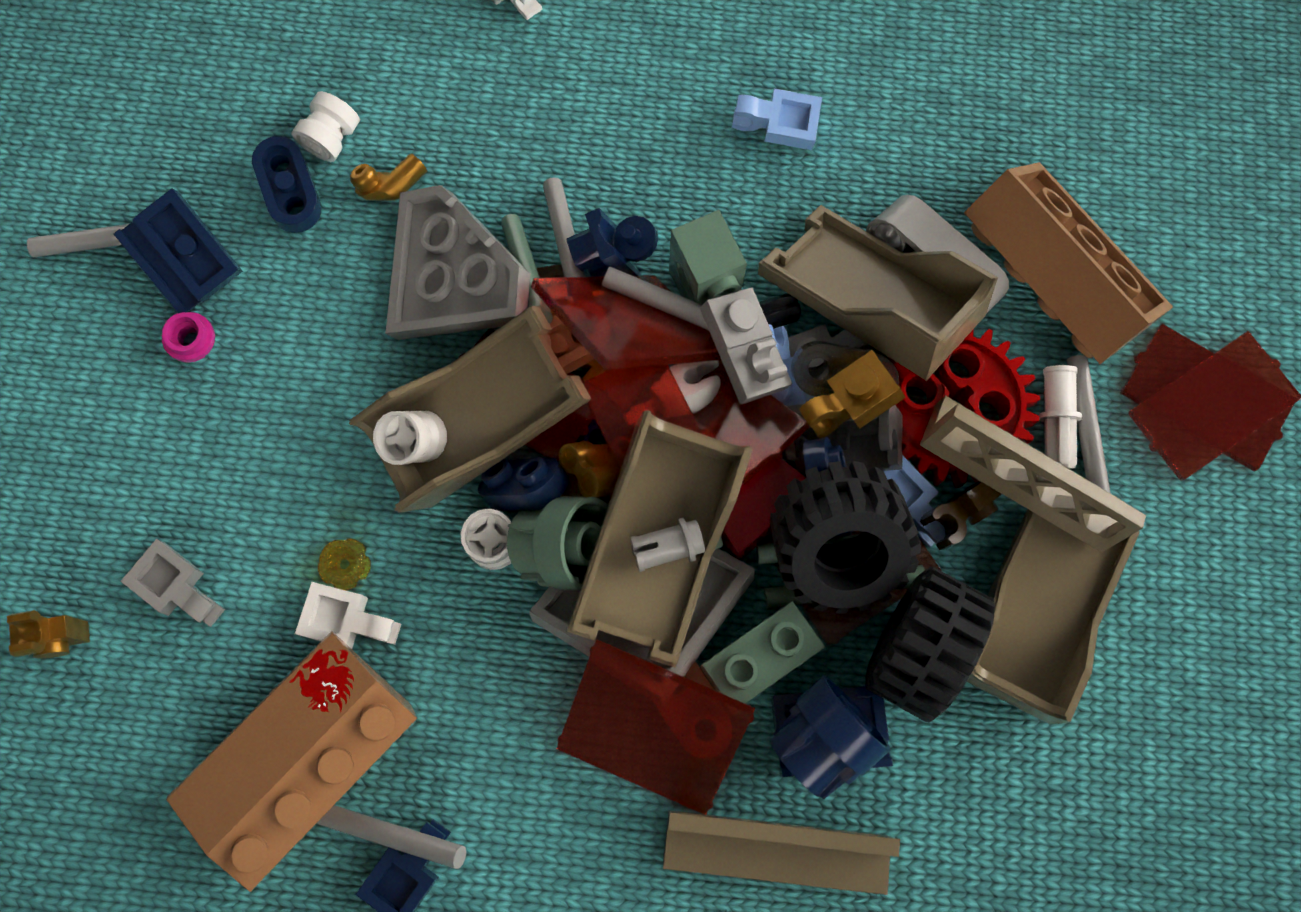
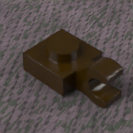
M978 481L962 490L946 503L926 512L921 517L920 522L923 527L933 521H938L943 525L945 537L936 546L939 550H945L965 538L967 533L966 520L971 525H974L997 511L999 508L994 500L1002 494L985 483Z

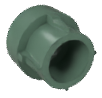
M564 496L553 499L543 509L519 511L511 524H508L507 550L513 567L521 574L520 579L537 581L543 587L580 591L608 504L596 497Z

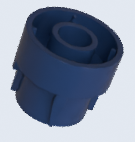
M825 675L796 700V705L789 710L791 715L773 733L774 736L770 739L774 751L789 771L811 793L822 799L828 797L845 782L850 785L857 777L863 776L891 751L883 735L864 712L838 685Z

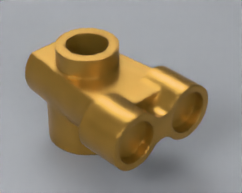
M617 437L613 440L612 444L592 445L588 441L564 444L559 452L560 465L565 472L572 473L577 477L579 490L584 497H601L610 500L631 439Z

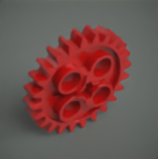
M973 329L937 368L935 375L932 374L927 380L919 377L889 357V361L881 360V363L906 397L895 404L903 415L902 455L908 461L911 460L916 463L915 468L921 475L927 469L931 470L934 486H939L947 474H951L955 488H960L966 483L968 473L920 446L933 408L945 395L952 400H958L962 406L1026 444H1029L1034 439V436L1025 428L1033 427L1040 420V416L1026 409L1033 407L1040 400V395L1026 393L1025 388L1036 379L1035 375H1019L1017 369L1026 359L1024 356L1009 360L1005 356L1011 345V342L1008 340L1001 343L998 347L991 345L993 330L988 329L980 339L974 337ZM957 361L962 363L969 371V378L956 376L951 371L949 362ZM917 387L921 389L928 398V404L919 405L912 402L907 396L906 388ZM979 403H988L994 406L999 414V421H991L981 414ZM971 476L975 483L979 481L978 479Z

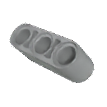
M908 194L900 196L867 226L866 232L901 253L953 251L997 276L998 279L987 313L1008 292L1009 280L1003 269L916 196Z

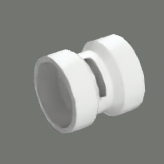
M320 91L317 92L310 103L311 115L307 119H300L291 135L306 151L324 161L334 162L343 148L341 143L343 135H351L359 124L360 118L347 103L330 93Z
M391 411L383 415L376 423L373 431V443L378 455L392 465L430 462L437 459L444 451L447 443V430L444 422L433 412Z
M482 509L471 514L464 522L461 530V544L466 553L481 568L489 570L502 569L511 564L507 550L508 524H511V521L498 510Z

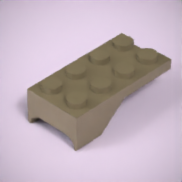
M822 205L806 218L804 229L806 233L786 252L779 248H774L759 262L758 275L924 380H927L986 316L998 279L997 276L953 251L901 253Z
M539 306L528 307L448 366L387 392L349 420V424L364 431L372 443L376 423L383 415L391 411H430L437 414L444 422L447 430V443L444 451L437 459L424 463L392 465L381 458L399 493L400 501L395 505V511L402 513L432 508L591 400L580 377L566 375L551 348V339L547 334L553 329Z
M644 410L636 422L566 632L595 641L599 630L649 647L647 659L676 668L711 556L736 503L753 448L751 446L726 443L661 420L652 415L651 411ZM683 517L686 522L697 521L703 537L705 552L695 555V561L689 562L686 557L639 572L635 562L636 555H633L629 537L640 536L678 525L677 519Z
M1027 509L987 596L994 599L995 602L993 626L983 652L967 682L1050 725L1070 723L1092 674L1098 627L1140 531L1100 552Z

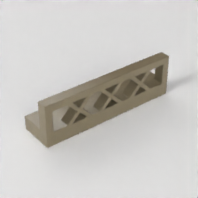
M946 395L934 406L920 446L1074 537L1103 552L1143 529L1146 518L1145 514Z
M669 810L663 869L888 895L890 856L899 857L900 839L888 835Z

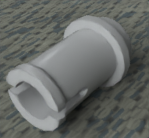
M683 517L677 519L678 525L640 536L629 537L633 555H636L635 562L639 572L686 557L689 562L695 561V555L705 552L703 537L697 521L686 522Z

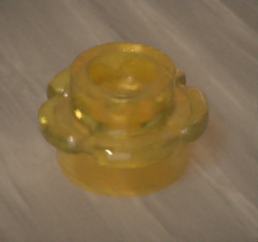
M350 538L334 540L327 544L319 557L318 573L321 579L327 584L332 583L334 588L345 591L355 588L360 579L364 580L371 569V560L365 555V546L361 542ZM348 560V568L341 569V561Z

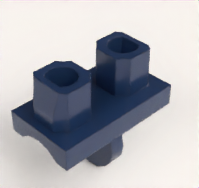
M600 208L586 213L585 216L589 229L566 239L575 266L581 271L588 269L592 280L598 285L602 284L609 266L643 280L641 273L629 261H643L653 254L658 243V233L654 225L644 217L632 216L627 217L617 226Z

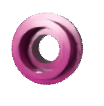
M182 312L175 314L163 326V347L171 357L180 362H196L204 358L214 346V328L204 316L198 313ZM192 332L197 333L196 339L191 344L183 345L186 335Z

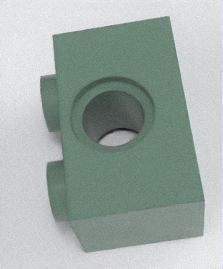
M720 210L671 230L669 273L682 297L703 305L707 300L742 290L747 262Z
M792 601L704 662L700 669L731 714L825 648V646Z

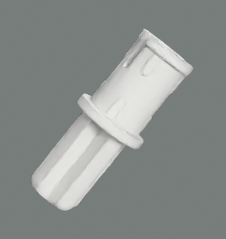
M1055 365L1043 369L1044 412L1040 413L1039 416L1040 421L1044 422L1045 455L1068 469H1073L1077 465V422L1082 420V413L1077 412L1076 374H1078V368L1069 365Z

